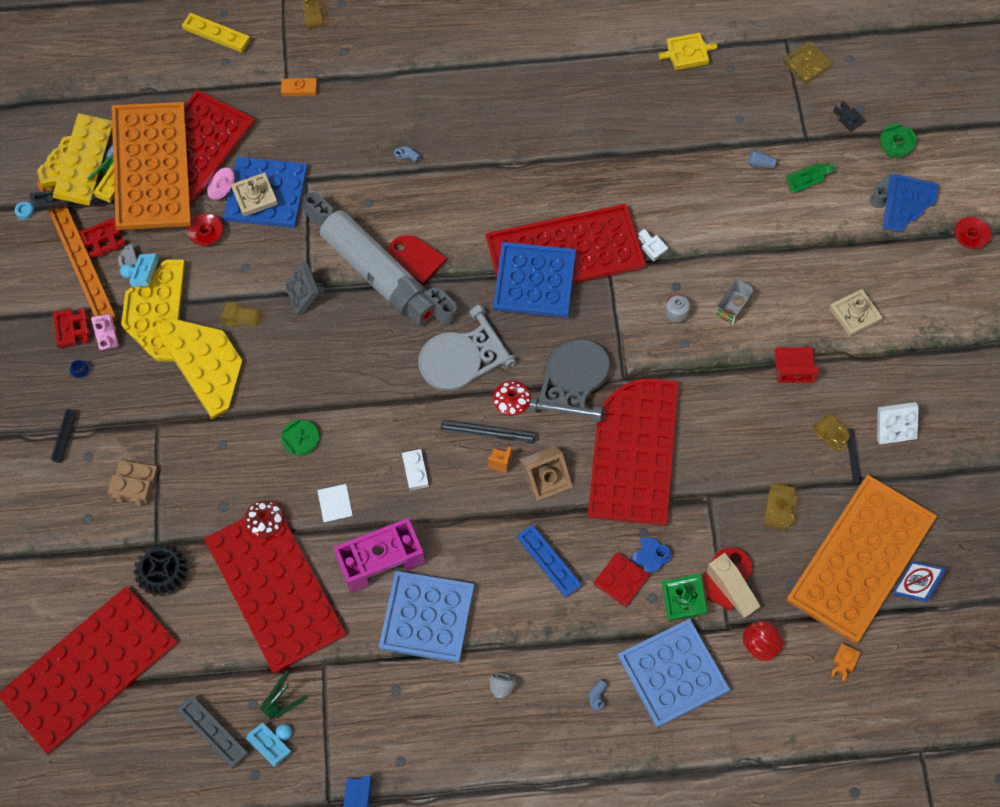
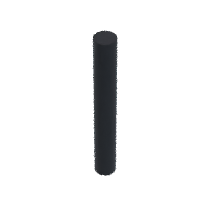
M849 428L846 429L852 480L853 485L861 484L854 429Z

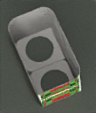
M735 280L718 303L716 316L733 325L750 301L753 288L740 280ZM735 295H741L745 299V303L742 306H735L732 303V298ZM732 309L735 312V315H731L730 313L724 310Z

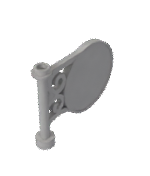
M482 305L475 306L469 312L473 320H478L481 324L476 330L464 334L447 332L436 335L427 341L421 349L418 361L419 369L424 380L432 387L443 391L459 390L500 365L510 368L516 364L515 355L508 353L485 318L486 311ZM484 330L489 336L486 342H484L485 335L482 333ZM480 338V341L484 343H478L477 339ZM486 352H489V358L484 356ZM492 352L497 355V359L493 363H491L494 359ZM481 360L484 363H491L488 366L480 369Z

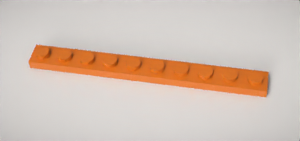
M40 181L36 182L40 192L55 189V186L42 188ZM68 208L48 210L94 316L111 313L113 322L117 321Z

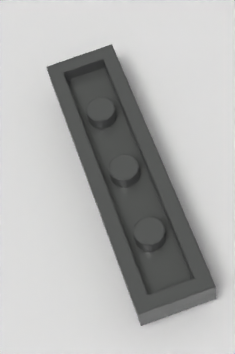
M193 696L189 697L177 709L178 713L232 769L249 755Z

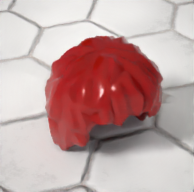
M768 621L752 623L743 632L744 646L759 661L772 660L784 646V641L777 628Z

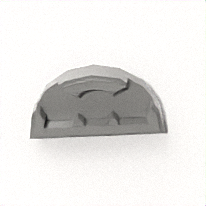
M132 243L125 246L118 257L120 268L124 264H130L133 267L136 265L137 257Z

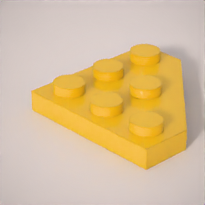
M71 136L63 137L59 146L56 149L54 148L47 157V161L37 169L42 188L56 186Z

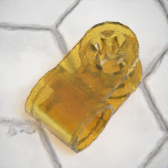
M303 0L306 28L323 26L319 1Z
M826 414L812 426L814 433L834 451L839 452L846 448L850 436L849 432L832 415Z

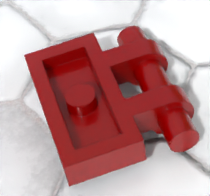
M114 218L79 231L86 248H95V250L88 252L91 259L97 256L102 257L104 253L119 250V247L125 245L123 238L115 240L121 234L119 230H116ZM106 241H110V243L105 246L100 247L99 245Z
M80 308L78 315H73L72 309L53 313L56 345L58 348L77 345L76 338H82L83 344L90 342L89 337L91 334L87 325L89 317L86 314L85 308ZM76 323L80 324V329L75 330Z

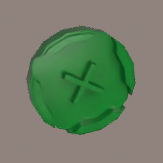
M298 419L288 423L283 428L281 443L285 451L297 457L311 454L318 447L320 441L318 429L308 420Z

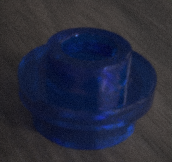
M75 360L70 366V373L75 378H83L89 372V366L83 360Z

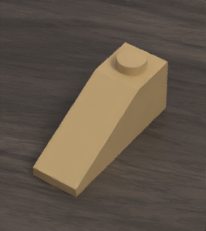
M725 553L708 564L707 574L744 619L761 607L741 573Z

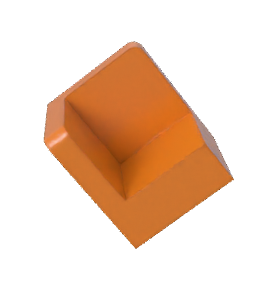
M508 446L507 451L493 448L492 454L488 458V469L507 473L512 458V447Z

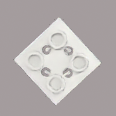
M916 402L878 407L877 441L879 444L917 439L918 404Z

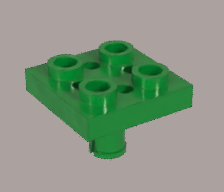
M701 573L661 581L667 620L669 622L709 614Z

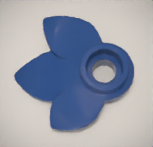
M647 537L640 538L642 549L631 555V559L635 563L644 565L645 572H655L660 569L662 564L668 563L671 559V551L667 546L660 545L656 539Z

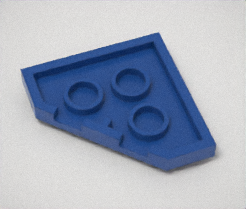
M890 174L882 229L896 232L903 231L907 224L917 219L928 206H932L936 202L939 184L898 174Z

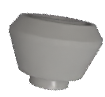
M494 673L488 679L490 690L497 698H506L516 686L514 677L508 674Z

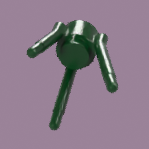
M288 670L281 676L269 696L262 702L263 705L259 708L270 720L274 716L278 719L283 713L307 699V695H304L279 710L281 705L277 700L285 692L289 684L286 683L279 691L278 689L289 674Z

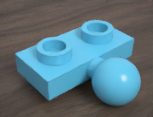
M157 254L139 255L135 267L130 264H124L120 269V274L126 279L130 278L129 283L132 287L149 286L159 258Z
M261 723L247 734L246 739L274 767L291 753L282 742L287 741L292 736V729L287 724L279 725L276 729V734H274L264 723Z

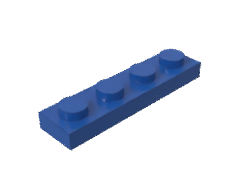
M533 525L517 535V540L565 599L581 588V583Z

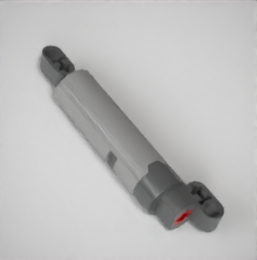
M310 192L305 195L304 212L321 227L320 236L402 316H409L419 326L426 324L433 316L444 324H450L454 321L457 305L443 290L431 288L427 291L345 211L339 210L333 213L331 205L318 193Z

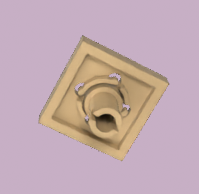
M265 173L231 184L243 217L278 205Z
M863 289L830 304L829 307L849 337L881 322L883 318Z

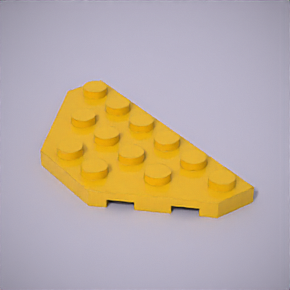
M184 260L163 261L160 267L154 271L149 286L129 288L125 292L121 325L156 362H175L155 332L154 326L170 318L177 320L180 318L185 271Z
M173 318L154 326L155 332L210 418L214 419L229 411L242 359L222 330Z

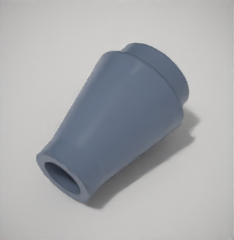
M758 150L751 151L748 165H752L755 168L773 169L775 167L776 158Z

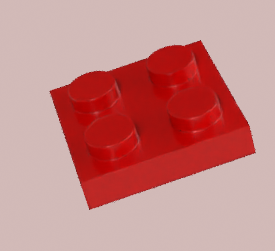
M616 552L593 585L624 607H627L647 581L650 574Z

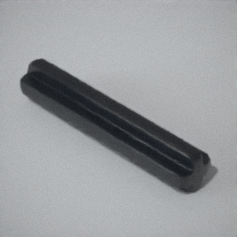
M72 409L65 410L51 456L52 462L61 463L76 417V412Z

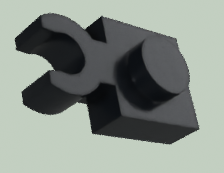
M841 102L840 107L842 109L834 106L833 112L840 116L839 121L850 132L864 124L865 119L854 108L849 110L846 102Z

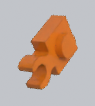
M841 644L833 661V664L838 667L832 670L830 678H833L835 673H840L842 675L840 682L843 683L847 678L846 670L849 672L853 671L861 652Z

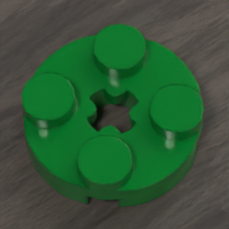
M892 124L885 127L880 136L879 144L887 157L891 159L902 158L913 152L916 144V135L909 127L906 129L901 127V124ZM895 138H897V140H901V143H896L894 141Z

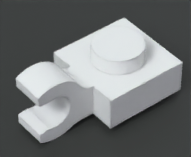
M645 229L638 233L639 237L637 239L640 243L644 244L642 249L653 261L668 251V247L657 235L652 238Z

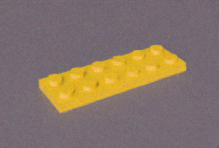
M78 113L53 192V198L90 206L99 173L91 180H87V177L103 162L112 132L111 120Z

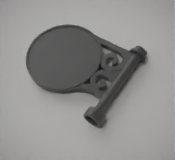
M587 340L569 341L556 348L549 357L539 398L531 399L530 410H533L534 413H537L538 409L588 416L593 417L595 422H602L604 407L595 406L594 410L586 409L585 402L588 395L599 388L608 377L610 364L605 350L598 344ZM550 381L555 386L552 387L548 392L549 397L552 400L546 398V392ZM571 398V404L574 405V406H577V405L580 404V408H579V407L569 406V405H568L569 399Z

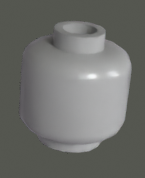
M679 294L671 296L665 306L667 318L673 322H682L688 317L690 311L689 300Z

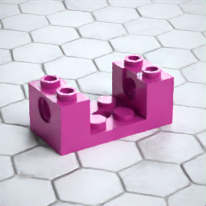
M409 518L333 547L350 593L369 586L367 578L385 570L404 564L406 571L425 564L422 548ZM376 547H382L384 552L382 555L377 556L373 554V550Z

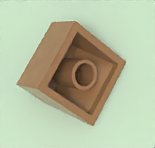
M556 445L520 459L524 475L536 501L573 487L563 453Z

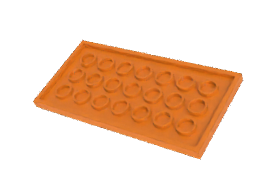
M184 102L112 105L116 230L191 226Z
M867 474L786 601L857 645L937 515Z

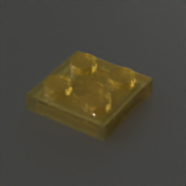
M811 41L785 56L782 61L805 85L830 69L833 64Z

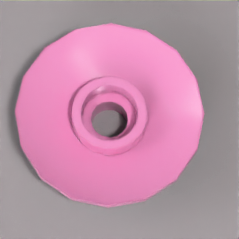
M226 167L219 170L211 179L207 189L208 196L211 199H221L231 189V184L234 183L235 179L231 168Z

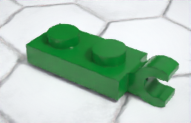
M817 162L785 175L789 191L794 193L824 181L823 175L835 171L833 164L829 165L827 162L821 165Z

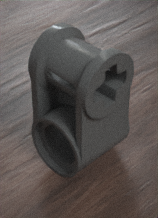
M889 174L875 186L874 194L870 197V204L875 208H882L886 205Z

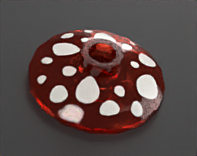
M259 501L251 505L246 511L244 524L251 535L258 538H267L280 530L284 516L277 504L271 501ZM265 514L266 517L264 519H260V515Z

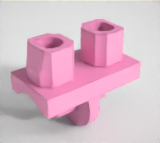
M111 313L91 317L99 350L118 347L116 327L113 324Z

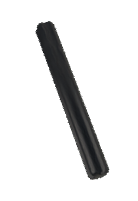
M442 420L440 426L441 430L446 432L534 443L536 436L535 432L450 420Z

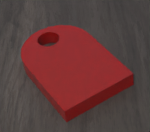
M402 235L395 238L388 248V253L422 286L446 262V257L412 235ZM397 245H403L404 249L398 251L395 249V247Z
M731 547L718 551L712 561L723 553L729 559L733 555L740 557L741 562L733 564L747 583L752 570L751 561L747 554L740 549ZM705 572L703 582L706 599L731 612L734 607L707 572Z

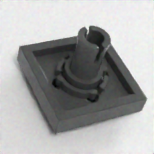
M301 262L285 283L286 291L289 294L296 315H303L316 296L322 295L324 291L322 283L314 282L308 263Z

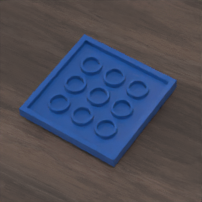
M237 157L234 168V183L265 173L278 205L243 217L231 187L224 212V221L296 228L308 165L306 163Z
M502 242L493 310L568 318L576 249Z

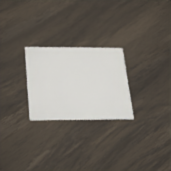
M346 484L317 490L324 522L353 516Z

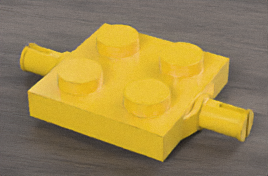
M700 33L668 38L666 40L668 51L658 53L659 60L669 58L675 70L709 64L707 51L717 49L716 42L706 44L702 40Z

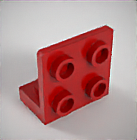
M812 347L775 348L777 383H815L818 376V366H814Z

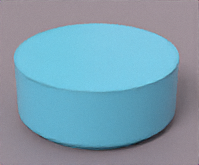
M20 202L15 207V213L20 220H28L34 215L32 205L29 202Z

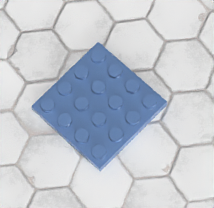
M395 571L379 650L460 663L474 584Z
M690 619L617 655L656 729L730 692L727 683Z

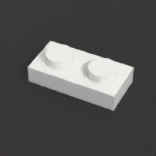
M421 449L402 453L409 490L429 487Z

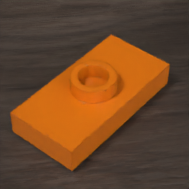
M288 78L281 80L282 97L316 96L317 94L316 78Z

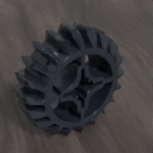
M158 543L157 548L151 545L149 552L143 550L145 555H138L140 562H135L134 566L137 569L133 570L136 576L135 581L139 583L140 589H144L147 594L151 592L155 597L158 592L161 597H164L166 591L169 595H172L171 590L173 588L179 591L178 584L184 585L185 582L182 578H187L188 574L185 571L189 569L186 564L187 559L183 557L182 551H178L175 546L171 548L169 544H166L163 548L160 543ZM150 564H152V568L148 572L149 574L146 576L147 568ZM176 564V570L171 577L170 572L174 568L173 566ZM157 566H158L160 569L163 568V570H164V572H165L166 574H164L162 571L160 572V571L158 570ZM159 580H165L164 582L156 583Z

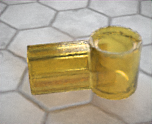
M233 302L224 303L220 316L222 324L226 326L241 324L255 327L258 325L259 310L243 308Z

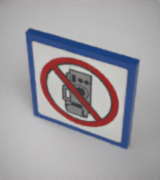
M912 561L893 594L927 602L946 569Z

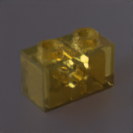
M771 483L763 523L764 527L787 531L788 526L793 525L794 513H791L792 506L795 507L797 502V495H794V487Z

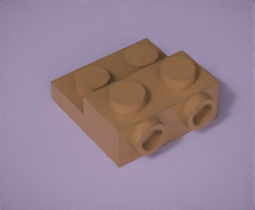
M119 460L116 473L112 475L107 491L111 500L115 502L128 501L138 506L142 504L148 505L158 473L157 466Z

